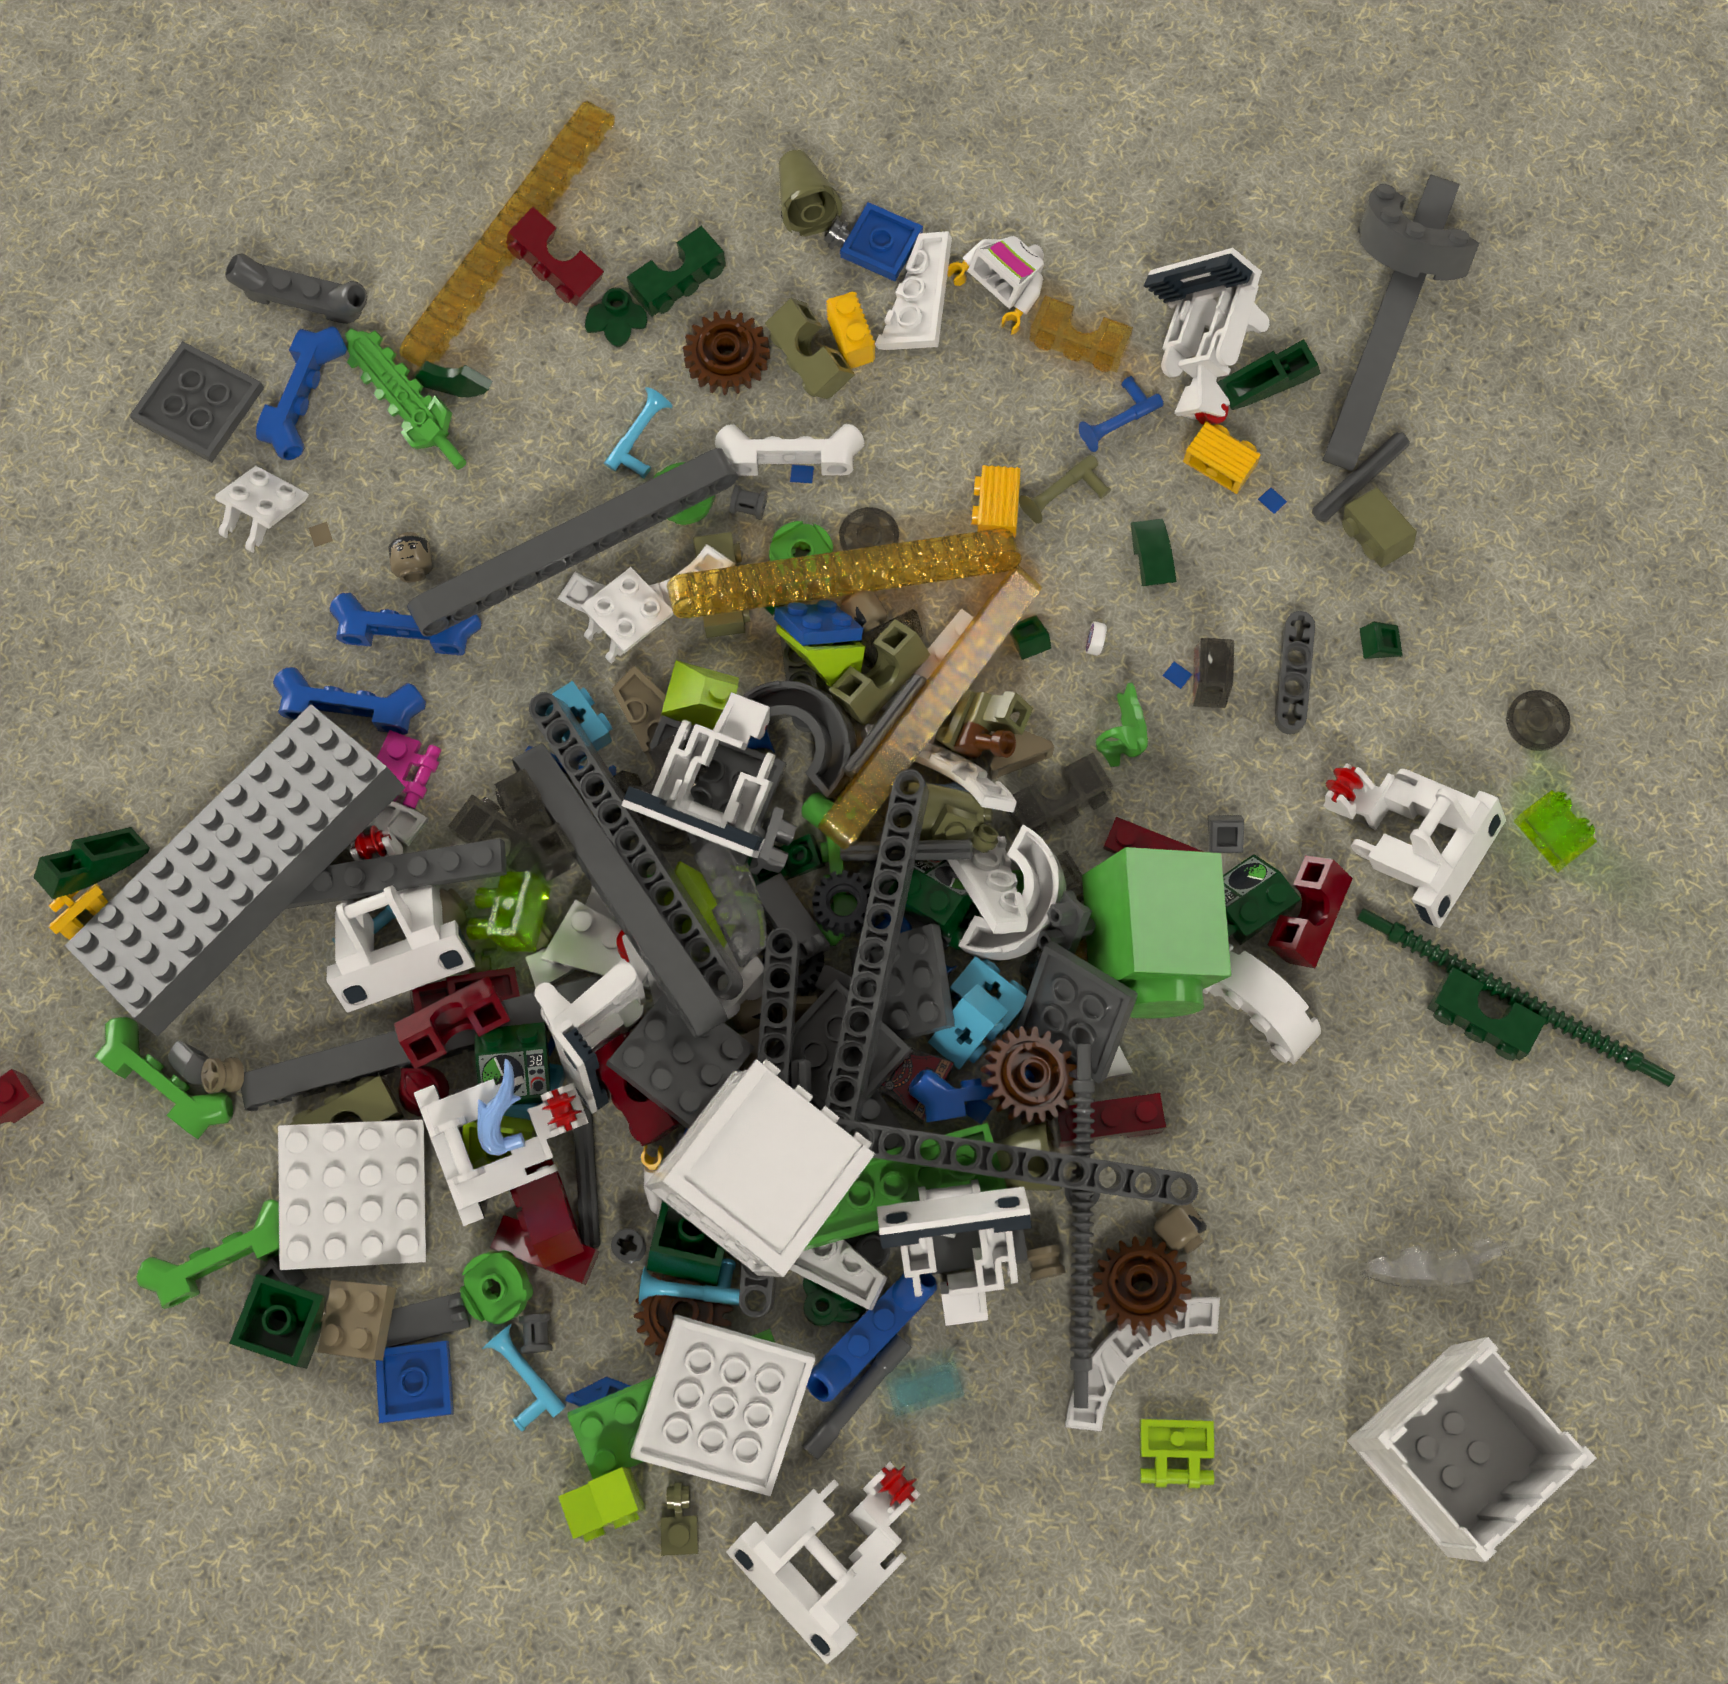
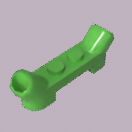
M820 792L813 793L801 808L802 817L826 835L827 842L820 843L822 863L829 862L830 873L836 871L837 875L842 874L844 868L843 860L840 857L841 838L853 837L850 801L833 803ZM839 892L833 896V902L830 907L834 913L846 916L856 909L857 901L852 894L846 895V892ZM816 921V925L828 940L830 946H836L845 935L839 933V937L834 936L830 930L827 933L823 930V926Z
M118 1017L110 1019L105 1024L106 1043L98 1050L94 1057L113 1073L124 1079L134 1070L176 1105L166 1116L196 1139H199L210 1125L229 1123L233 1117V1104L227 1094L221 1092L191 1096L187 1093L190 1086L175 1074L171 1078L167 1077L161 1072L165 1066L149 1053L145 1058L140 1055L139 1025L134 1019Z
M273 1199L264 1201L253 1230L245 1234L242 1231L230 1234L222 1239V1245L212 1250L209 1247L200 1249L189 1255L190 1260L181 1265H176L156 1257L145 1259L137 1272L136 1279L138 1285L141 1288L156 1292L161 1307L167 1309L199 1295L200 1292L196 1285V1280L253 1252L257 1259L265 1262L278 1256L279 1202Z

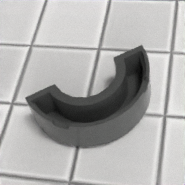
M1382 183L1371 191L1358 232L1361 233L1359 240L1361 245L1374 259L1395 271L1418 278L1420 272L1433 274V279L1438 281L1456 280L1468 275L1480 244L1479 242L1469 237V234L1461 229H1431L1424 227L1420 223L1412 222L1402 213L1406 197L1397 193L1395 188Z
M772 681L759 685L745 693L742 697L770 707L769 725L783 718L798 717L809 726L815 738L816 751L813 762L805 773L826 798L836 799L850 780L845 775L843 767L857 750L854 727L843 707L824 691L797 681Z

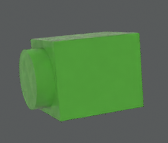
M1125 847L1082 875L1084 905L1091 909L1090 918L1093 919L1096 925L1092 935L1086 936L1088 963L1138 993L1130 1017L1146 1019L1170 1018L1189 1015L1203 1010V989L1232 976L1221 853Z

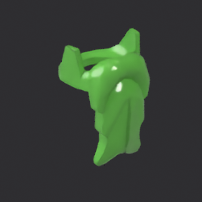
M1133 683L1127 684L1125 693L1117 694L1122 714V726L1111 728L1103 732L1096 739V749L1104 755L1110 767L1120 766L1121 753L1129 757H1137L1148 747L1147 726ZM1111 737L1119 739L1117 741H1106Z

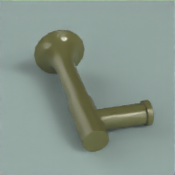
M1088 455L1041 494L1031 498L1021 495L1019 497V504L1021 509L1035 523H1041L1043 519L1042 511L1045 506L1079 480L1083 479L1099 495L1100 499L1106 496L1111 491V488L1107 487L1092 471L1098 466V461L1093 455Z

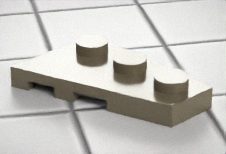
M634 665L613 686L612 691L658 779L661 770L652 753L650 743L662 717L661 712L666 695Z

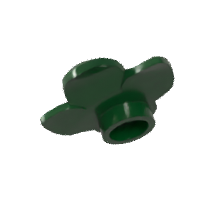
M621 288L609 289L602 297L601 303L589 309L585 319L587 333L604 331V335L609 343L617 348L623 346L629 340L632 328L644 329L647 326V314L643 307L633 303L629 293ZM616 301L623 303L619 307H612V304Z
M804 1277L802 1285L807 1298L804 1302L803 1311L810 1323L816 1326H827L834 1321L848 1324L859 1319L865 1312L866 1308ZM823 1302L827 1305L828 1310L820 1312L816 1309L815 1304Z

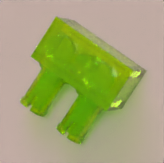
M1551 790L1524 810L1513 822L1558 873L1589 850L1597 840L1593 837L1595 832L1594 825L1588 826L1587 824L1590 822L1588 819H1578L1572 813V801L1570 798L1565 799L1567 794L1562 791L1554 792Z
M507 872V875L500 877L498 888L478 887L476 893L483 895H475L474 899L477 908H492L490 919L470 918L468 924L476 926H467V936L471 940L492 939L506 952H536L551 889L532 872Z

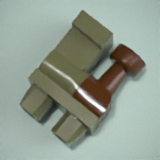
M965 690L962 698H952L948 711L953 719L950 726L939 728L935 738L941 745L966 759L969 757L979 758L983 750H991L993 755L997 757L1008 758L1014 753L1016 748L1014 734H1023L1033 708L1016 692L1005 691L1004 695H992L985 692L975 693L971 690ZM1015 712H1019V719L1015 723L1010 716Z

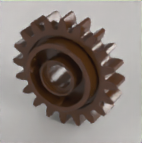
M730 310L726 311L725 318H720L719 314L714 312L713 321H709L703 316V327L693 324V335L685 336L687 345L683 346L685 367L689 369L690 378H698L700 388L709 383L710 393H714L717 387H722L723 395H727L728 388L733 387L734 391L739 394L740 384H744L747 388L751 389V378L761 381V371L768 370L767 360L770 359L768 337H763V327L755 328L754 318L744 322L742 312L735 319H732ZM726 350L732 351V353L728 355L720 354Z
M1022 1026L1017 1028L1014 1034L1011 1031H1007L1001 1035L1002 1040L997 1039L991 1044L994 1051H989L984 1055V1058L991 1064L981 1068L982 1073L990 1075V1078L984 1081L982 1086L993 1088V1092L987 1097L988 1101L999 1099L1000 1103L996 1111L1001 1112L1008 1108V1120L1012 1121L1020 1115L1022 1125L1030 1123L1032 1118L1036 1125L1045 1122L1046 1118L1051 1121L1058 1117L1057 1111L1062 1112L1068 1108L1065 1100H1070L1076 1095L1068 1088L1073 1086L1074 1080H1077L1069 1076V1073L1075 1070L1077 1065L1066 1063V1059L1072 1054L1071 1051L1061 1053L1059 1048L1063 1041L1060 1039L1051 1044V1032L1047 1031L1039 1037L1038 1029L1035 1026L1028 1030L1027 1034ZM1025 1068L1033 1073L1034 1083L1028 1081L1025 1077Z
M1136 1236L1132 1239V1247H1127L1120 1240L1119 1253L1108 1248L1106 1253L1109 1262L1098 1259L1097 1264L1101 1272L1093 1273V1282L1098 1284L1093 1287V1296L1100 1298L1096 1302L1098 1310L1108 1309L1105 1314V1320L1111 1322L1118 1318L1117 1327L1119 1331H1122L1127 1324H1130L1132 1336H1136L1139 1327H1144L1147 1336H1151L1153 1325H1157L1164 1333L1166 1332V1319L1177 1324L1178 1315L1176 1311L1186 1313L1187 1304L1183 1300H1189L1192 1297L1191 1290L1186 1288L1192 1284L1191 1275L1184 1274L1187 1271L1186 1261L1176 1263L1178 1251L1173 1250L1166 1254V1242L1164 1241L1157 1248H1153L1151 1237H1148L1145 1245L1141 1246ZM1138 1281H1146L1151 1284V1287L1146 1291H1138L1133 1288V1285Z
M651 1274L652 1277L667 1282L714 1286L666 1274L665 1278L661 1279L657 1274ZM655 1295L647 1297L639 1304L644 1307V1311L635 1313L634 1318L645 1320V1324L637 1329V1333H650L644 1345L649 1347L658 1343L655 1355L660 1357L663 1354L678 1305L682 1303L691 1304L693 1307L691 1319L718 1327H732V1323L724 1319L723 1315L733 1312L734 1308L721 1303L705 1302L699 1299ZM637 1298V1299L635 1300V1302L638 1303V1304H639V1298Z

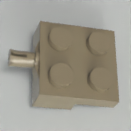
M331 1280L327 1306L323 1310L322 1331L317 1352L383 1361L397 1288L385 1285Z

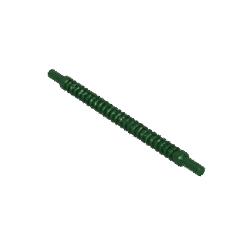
M1362 908L1357 920L1387 935L1386 939L1394 944L1402 943L1403 949L1407 946L1410 947V952H1419L1420 958L1427 956L1429 963L1436 961L1437 967L1442 965L1446 967V972L1453 967L1483 983L1484 986L1481 991L1488 989L1490 990V996L1497 994L1500 1001L1507 999L1509 1006L1515 1002L1547 1019L1544 1025L1551 1023L1553 1030L1560 1028L1563 1035L1570 1033L1571 1039L1577 1037L1580 1044L1588 1043L1589 1049L1596 1047L1598 1054L1605 1052L1607 1059L1614 1057L1617 1064L1623 1062L1624 1068L1631 1072L1638 1070L1668 1087L1674 1081L1675 1074L1644 1058L1642 1052L1636 1049L1628 1050L1627 1044L1620 1046L1619 1040H1610V1035L1601 1036V1031H1592L1591 1025L1584 1027L1582 1020L1575 1022L1573 1015L1566 1017L1565 1011H1556V1006L1549 1008L1546 1001L1538 1002L1537 996L1530 998L1528 991L1521 993L1520 987L1515 989L1511 987V982L1504 984L1502 977L1498 979L1493 977V972L1486 974L1483 967L1476 969L1475 963L1467 964L1466 958L1459 960L1457 953L1450 955L1448 948L1443 951L1440 949V944L1432 945L1431 939L1424 941L1422 934L1418 935V937L1415 936L1414 930L1409 932L1405 930V925L1397 921L1393 924L1365 908Z

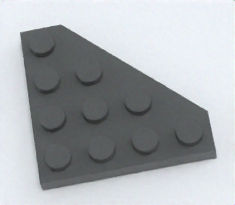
M663 715L650 743V748L660 770L663 768L674 738L682 723ZM691 726V729H690L689 736H688V738H687V740H686V742H685V745H684V747H683L682 750H685V748H686V745H687V743H688V740H689L690 735H691V733H692V730H693V728H694V727H692V726ZM719 741L709 767L701 764L690 790L694 802L724 813L740 772L757 777L766 754L747 747L744 751ZM776 758L767 779L773 782L758 818L761 820L760 827L763 825L787 765L786 762ZM686 831L704 875L737 888L750 856Z

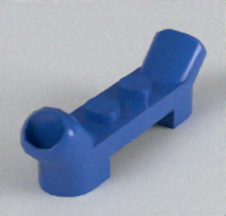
M333 326L317 333L305 329H300L296 333L289 349L296 365L277 408L265 404L256 426L257 439L272 444L278 457L281 459L293 460L304 451V443L296 429L297 421L308 410V396L311 389H316L320 382L321 366L346 354V345L338 329Z
M352 593L339 594L331 601L329 608L330 613L339 623L336 639L350 645L371 647L373 635L430 640L435 653L464 655L467 639L478 632L482 624L476 614L436 635L426 637L421 634L411 615H401L389 609H383L380 612L366 611Z
M295 667L281 670L276 674L273 681L275 689L282 697L278 713L285 718L293 720L311 704L319 711L372 718V723L379 732L388 733L391 730L406 735L408 734L410 719L423 711L426 706V701L416 687L410 683H406L383 698L376 697L374 693L364 690H358L355 694L344 692L342 689L334 686H325L324 689L311 688L301 672Z
M927 1069L920 1071L909 1085V1094L924 1105L926 1123L966 1116L964 1103L987 1099L989 1094L993 1092V1088L983 1087L981 1078L960 1081L961 1088L955 1089L935 1072ZM1026 1069L1024 1072L1025 1077L1028 1081L1034 1083L1033 1073Z
M903 1273L878 1299L873 1310H868L812 1368L806 1387L816 1399L822 1402L832 1401L859 1375L906 1323L917 1314L937 1290V1281L932 1273L920 1274L922 1296L915 1297L912 1277L905 1278Z

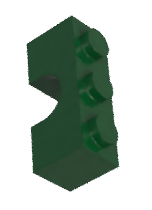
M702 226L677 242L679 258L683 262L679 269L664 271L650 260L627 276L630 293L651 317L658 313L664 314L668 312L676 300L682 296L688 297L694 294L699 284L708 278L711 280L715 279L723 272L726 266L724 251Z
M1453 967L1445 974L1427 1009L1434 1012L1433 1017L1445 1025L1451 1026L1454 1023L1465 1030L1464 1035L1475 1042L1483 1043L1486 1041L1496 1047L1495 1052L1507 1060L1514 1061L1516 1058L1520 1061L1526 1057L1547 1019L1516 1002L1506 1009L1501 1019L1487 1017L1482 1013L1478 1005V996L1484 984Z

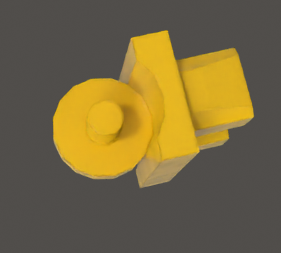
M97 883L91 886L76 901H74L73 897L79 891L58 897L48 905L55 913L65 904L68 906L62 914L50 923L49 928L56 935L60 932L69 940L72 939L85 926L76 916L85 908L95 916L108 903V900L102 894L103 889Z

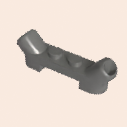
M243 253L232 257L225 272L226 280L242 289L247 298L254 302L269 305L271 301L323 314L327 320L349 324L356 321L367 303V291L363 285L356 281H350L345 284L331 282L259 264Z

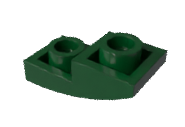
M1155 519L1131 522L1134 555L1138 554L1142 586L1177 582L1172 549L1164 520Z
M809 833L792 841L788 846H773L788 853L785 866L779 873L762 868L758 875L752 872L751 874L757 886L780 873L785 880H789L825 866V863H822V855L815 836ZM751 856L749 857V860H748V865H749V866H750V863H751V860H752V857H751Z

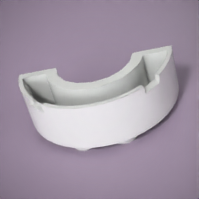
M1022 825L1007 856L1023 873L1024 890L1022 899L1029 920L1026 931L993 934L985 919L974 915L959 944L961 949L974 957L988 960H1009L1025 955L1037 948L1038 944L1036 941L1039 933L1048 931L1051 927L1047 916L1050 905L1060 903L1062 895L1066 891L1064 873L1057 857L1044 840L1025 825Z
M1229 944L1232 976L1203 989V993L1207 994L1210 992L1214 996L1223 997L1236 1010L1241 1008L1251 1017L1250 1022L1252 1025L1265 1034L1267 1042L1272 1046L1270 1049L1272 1054L1283 1063L1290 1061L1294 1065L1321 1034V1027L1317 1018L1309 1019L1305 1013L1309 1008L1307 1003L1276 972L1246 951H1243L1240 955L1232 952L1231 950L1234 947Z

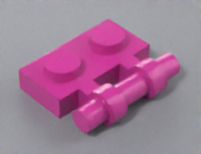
M389 730L377 759L386 765L405 786L402 792L407 795L403 805L415 810L419 799H423L427 792L425 786L431 773H435L439 765L437 759L442 750L437 746L429 745L425 755H419L418 751L422 745L420 741ZM412 765L419 767L413 782L405 781Z

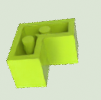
M629 1467L614 1470L588 1481V1484L558 1496L573 1539L583 1536L585 1543L605 1535L603 1527L612 1523L614 1528L617 1529L640 1520L638 1512L646 1509L632 1470Z

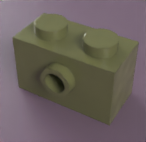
M1378 487L1345 505L1342 522L1345 532L1348 536L1354 537L1362 546L1365 555L1370 560L1374 559L1381 568L1413 550L1417 531Z

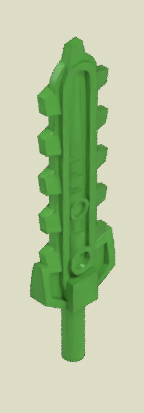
M352 328L345 333L348 342V353L350 355L347 363L351 368L359 366L362 369L363 373L360 378L365 384L372 382L377 387L374 395L378 400L387 399L390 403L387 410L391 416L394 417L399 414L404 421L401 424L403 430L400 433L410 446L415 449L436 446L456 469L463 468L466 465V460L447 439L452 412L437 396L432 397L428 395L423 397L421 391L424 386L417 379L410 381L407 378L410 372L409 368L404 363L396 365L394 362L396 353L390 347L383 349L380 346L383 338L377 331L368 333L365 331L358 332Z

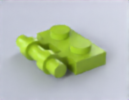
M1139 1419L1140 1457H1154L1155 1464L1154 1468H1140V1483L1154 1484L1157 1488H1166L1167 1484H1187L1188 1488L1199 1489L1200 1485H1214V1470H1200V1458L1215 1459L1214 1421ZM1167 1458H1187V1469H1167Z

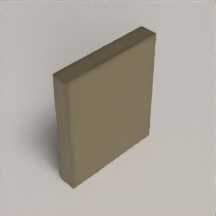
M327 522L308 528L315 547L333 541Z

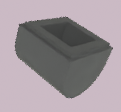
M176 1041L168 1055L169 1064L188 1082L192 1084L202 1083V1067L209 1057L202 1051L182 1041Z

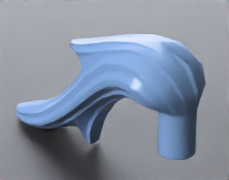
M507 1059L504 1062L503 1080L496 1096L487 1104L478 1099L477 1128L480 1145L486 1153L498 1156L525 1146L522 1133L505 1138L501 1133L500 1124L503 1115L512 1104L521 1099L520 1096L514 1095V1072L510 1061Z

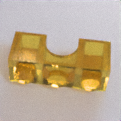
M1045 295L1031 326L1029 341L1034 342L1042 350L1048 351L1053 349L1059 351L1069 360L1089 362L1099 371L1109 372L1111 370L1117 373L1130 344L1133 327L1104 317L1097 330L1091 333H1081L1071 325L1074 306Z

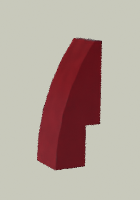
M515 967L446 977L445 981L428 983L410 990V999L413 1014L488 975L502 1001L518 997L520 993Z
M503 1215L490 1249L496 1251L507 1250L521 1261L583 1285L587 1284L599 1255L598 1250L582 1244L584 1252L543 1268L538 1256L531 1257L525 1245L524 1237L529 1235V1232L522 1230L519 1220Z

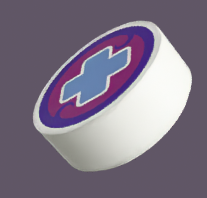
M1093 621L1087 640V654L1100 655L1107 631L1105 624Z

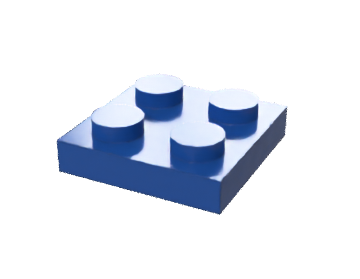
M867 202L840 250V257L896 281L911 255L918 235L923 233V226Z
M820 600L817 604L806 605L793 602L789 603L788 606L775 607L774 620L802 646L862 640L863 627L849 614L843 612L834 601Z
M449 1341L385 1348L383 1361L375 1360L379 1423L454 1415Z

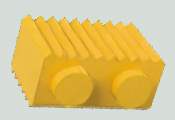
M852 291L829 298L826 301L827 319L841 355L851 369L872 363L875 360V341L871 335V330H869V325L865 319V314H863L857 293Z
M1205 422L1190 446H1188L1183 462L1233 493L1238 494L1256 468L1261 454L1257 452L1256 447L1252 443L1245 440L1240 442L1230 436L1229 431L1224 426Z
M983 465L981 476H975L974 496H980L979 506L973 505L971 525H978L977 536L1016 537L1021 472L1019 467L1007 468L1006 466L994 467L993 465Z

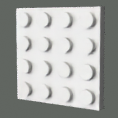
M423 1119L278 1125L280 1270L426 1262Z
M675 1314L631 1450V1458L771 1497L816 1359L815 1355Z

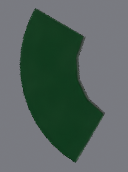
M425 361L412 378V380L417 379L424 388L463 398L476 397L486 393L493 382L467 365H463L460 368H445L429 361Z

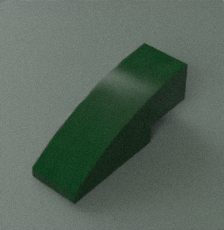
M1303 339L1278 354H1275L1274 351L1266 354L1218 381L1217 384L1230 401L1229 406L1231 410H1235L1302 384L1321 374L1318 363Z
M132 827L75 839L70 850L40 857L33 878L52 899L80 891L113 876L146 855L150 847Z

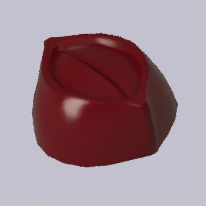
M421 1066L417 1069H414V1067L401 1068L398 1096L404 1109L416 1116H422L414 1092L431 1085L437 1087L441 1099L448 1097L450 1088L444 1074L431 1066Z

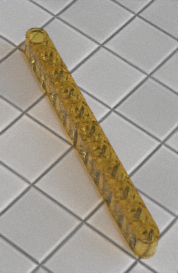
M585 101L580 105L404 338L399 351L402 358L418 367L425 361L434 363L435 360L439 361L450 347V344H448L453 336L457 337L468 322L466 320L471 312H476L485 300L484 295L486 292L494 288L503 276L501 272L515 260L516 257L511 254L507 248L508 245L505 243L508 232L532 207H535L545 218L555 206L553 204L558 196H563L572 184L570 181L572 177L580 173L589 161L587 157L592 151L595 152L606 138L604 135L608 129H613L615 116L590 101Z
M1006 528L684 573L670 578L666 587L673 614L679 618H694L851 595L863 590L878 591L1007 572L1015 569L1021 563L1022 558L1013 533Z
M1019 565L1013 567L1002 579L860 771L853 777L818 824L817 828L842 850L847 849L857 839L892 792L896 776L901 771L909 769L1042 589V586Z

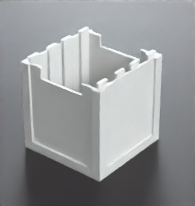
M756 1059L747 1070L743 1072L735 1070L732 1072L648 1180L645 1187L757 1276L784 1277L875 1153L868 1149L872 1143L860 1133L856 1132L852 1137L837 1125L836 1122L840 1117L824 1106L820 1111L812 1105L810 1100L813 1096L800 1085L792 1089L777 1077L781 1070L767 1059L763 1063Z
M1489 1337L1451 1345L1347 1440L1447 1557L1480 1562L1488 1561L1497 1552L1494 1548L1576 1471L1586 1469L1596 1459L1592 1452L1586 1446H1580L1569 1432H1562L1507 1371L1510 1369V1366L1496 1352L1498 1347Z

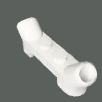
M733 424L724 426L717 433L715 446L724 451L738 476H758V464H821L822 475H848L853 471V457L864 447V438L854 425L844 424L829 439H814L808 436H802L797 439H782L775 436L765 439H750Z

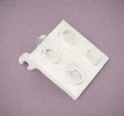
M254 466L215 495V500L226 505L223 522L219 528V535L227 538L228 531L233 532L241 512L253 517L250 536L245 545V548L253 553L255 545L259 547L263 541L267 528H271L305 502L308 493L258 466Z
M631 567L581 605V609L590 618L588 629L584 633L587 640L591 641L594 639L593 635L596 632L599 634L602 631L611 638L610 650L605 656L609 663L615 661L616 655L621 656L623 653L625 654L674 614V611Z

